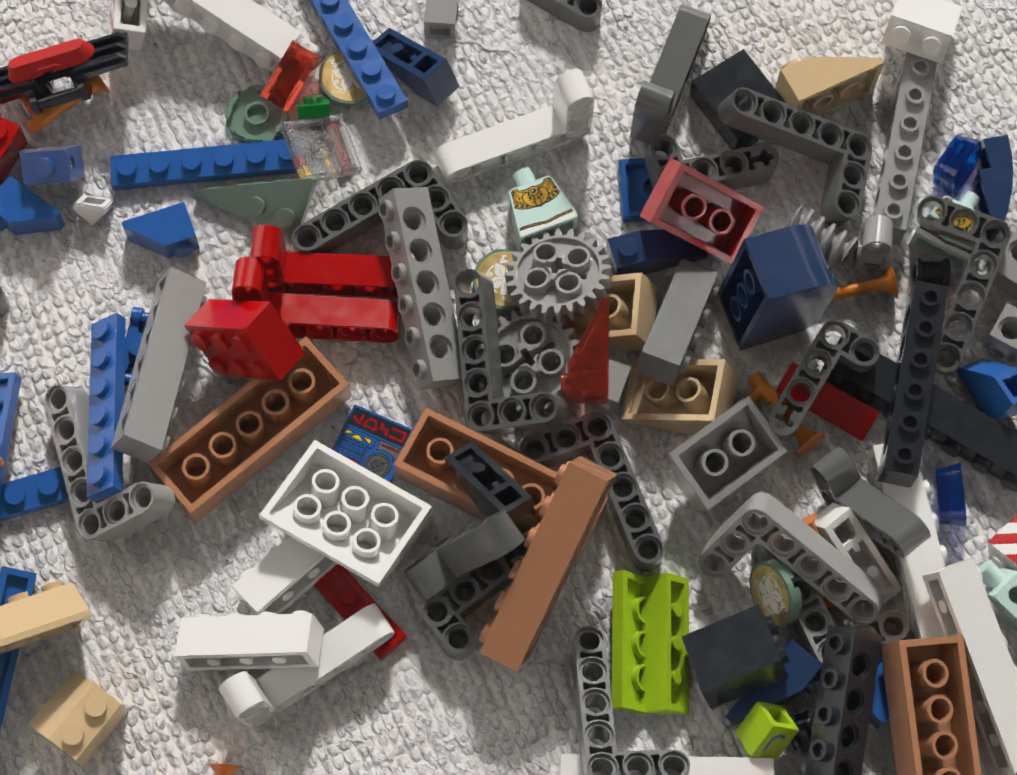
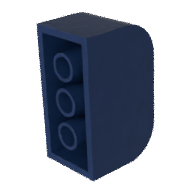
M799 224L744 238L720 286L718 296L739 350L742 351L802 332L811 327L822 316L837 292V286L812 226Z

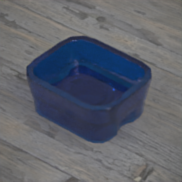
M957 134L934 167L933 185L951 198H955L978 165L981 157V141Z
M961 463L935 469L940 525L966 527L967 516Z

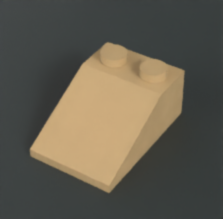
M807 57L800 61L795 59L787 62L780 69L775 89L787 104L821 116L872 93L884 62L882 58Z
M642 272L613 275L610 278L611 288L605 289L606 298H597V308L589 305L586 306L587 315H583L579 311L574 312L575 319L573 321L568 315H563L562 317L568 323L566 329L573 327L577 334L571 340L580 339L582 343L580 348L614 351L642 350L656 318L658 287Z
M633 359L621 420L626 423L693 436L734 406L739 376L726 359H691L685 376L678 374L674 386L636 373L639 359Z

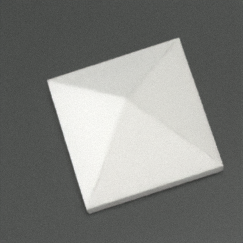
M83 195L73 204V209L88 223L93 225L114 206V201L112 199Z

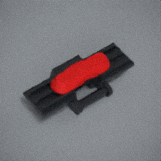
M116 32L87 42L79 38L11 59L8 66L0 68V104L30 97L31 109L35 115L44 113V109L78 99L83 101L91 99L93 88L89 81L91 77L128 66L129 37L127 32ZM62 77H70L76 86L53 93L54 80Z

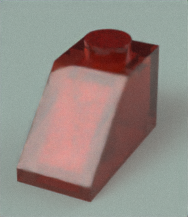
M292 40L260 96L282 110L289 112L310 84L325 57L300 41Z

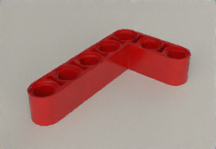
M258 225L252 229L250 257L260 259L265 263L269 292L398 298L396 284L391 276L392 264L390 256L287 252L283 231L280 228L272 225Z
M242 257L236 260L231 292L232 299L271 302L295 338L307 337L308 339L392 343L399 339L401 314L398 310V302L386 299L269 293L265 263L254 257Z

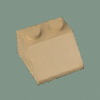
M73 669L28 725L83 768L128 711L120 702L97 684Z

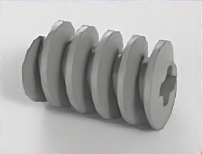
M802 204L787 227L799 224L812 226L817 240L823 249L825 259L829 257V269L832 270L838 265L841 267L854 249L859 238L855 237L847 243L848 231L844 230L836 236L835 229L837 224L833 223L828 228H824L826 217L822 216L817 221H813L815 210L811 209L806 214H802Z

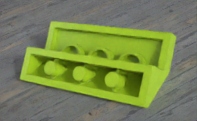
M625 570L613 572V709L633 714L689 715V656L681 637L689 634L688 578L668 572L650 576H642Z

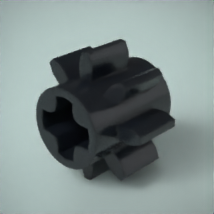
M804 708L790 715L799 731L789 744H792L794 750L800 748L802 752L808 753L814 713L811 709Z

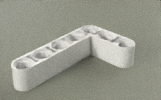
M580 69L569 70L556 79L553 105L439 146L434 151V156L445 182L448 184L458 183L586 136L591 131L595 100Z
M370 604L323 635L318 667L272 668L257 679L243 671L224 681L218 690L236 719L253 729L264 724L384 644L395 632L377 604Z

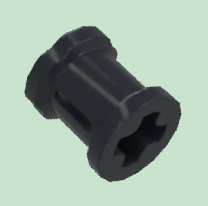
M915 258L913 284L916 280L949 287L951 277L949 259H943L942 262H932Z

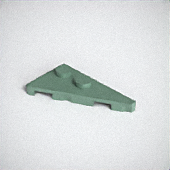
M310 176L302 179H282L274 182L264 181L239 184L237 186L209 187L207 189L195 190L193 198L261 225L276 226L283 233L292 236L294 230L305 222L318 178Z

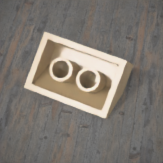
M61 580L42 586L41 593L29 596L26 591L7 598L8 604L0 606V654L81 627L92 615L74 584L71 582L62 585Z

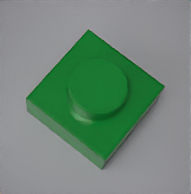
M320 94L303 96V101H297L298 119L330 117L329 98L322 99Z

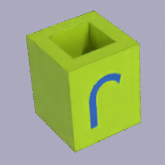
M757 701L735 733L742 742L744 751L752 758H774V761H777L799 729L783 706Z

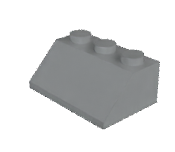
M746 396L667 454L678 486L696 512L711 509L785 454L787 450L777 435L771 430L768 422L750 396Z

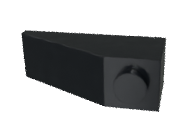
M473 441L444 457L446 464L484 518L505 510L521 534L537 526L532 496Z

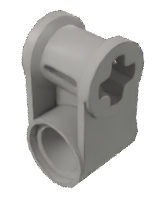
M872 215L864 220L854 249L853 268L859 269L860 266L880 268L881 272H887L893 241V221L889 217Z

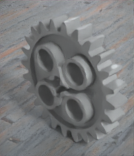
M557 228L554 236H550L546 230L543 231V239L540 240L532 235V244L528 245L521 242V252H512L513 261L506 263L508 272L504 273L508 295H511L513 305L519 304L521 313L530 310L532 319H535L541 313L544 322H547L551 316H556L557 322L561 323L563 315H568L573 321L575 319L574 312L577 311L587 315L586 306L589 305L597 308V298L605 299V289L611 288L610 278L613 277L610 256L606 255L604 245H597L595 237L587 241L586 232H582L575 237L573 229H570L566 235H562L560 228Z
M512 310V320L510 321L500 316L499 320L502 325L498 329L500 359L507 351L515 352V357L511 362L507 364L501 363L504 397L538 392H549L558 396L563 393L571 397L572 393L568 389L569 384L578 386L580 384L575 378L574 373H584L583 367L576 364V362L585 359L582 352L575 351L582 346L580 339L571 340L577 334L574 328L566 329L568 324L566 319L562 318L561 323L556 322V316H551L547 322H544L543 315L540 313L535 319H532L530 310L524 312L521 317ZM535 332L543 333L539 343L535 345L528 344V338L531 334ZM550 344H555L554 348L548 349ZM484 348L477 349V353L481 357L484 353ZM529 356L535 361L532 366H529L526 358ZM550 359H561L560 366L556 370H546V364ZM508 373H512L510 378H506ZM483 377L480 381L487 382V379ZM523 378H533L532 386L529 389H518V384ZM549 402L545 405L544 408L546 412L550 411ZM519 405L516 409L522 415V408Z

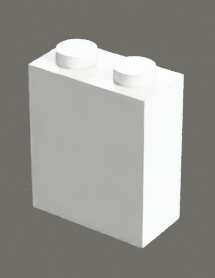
M897 0L881 43L942 64L953 37L962 6L946 0Z

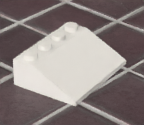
M314 440L259 514V519L379 587L411 551L426 529L432 506Z

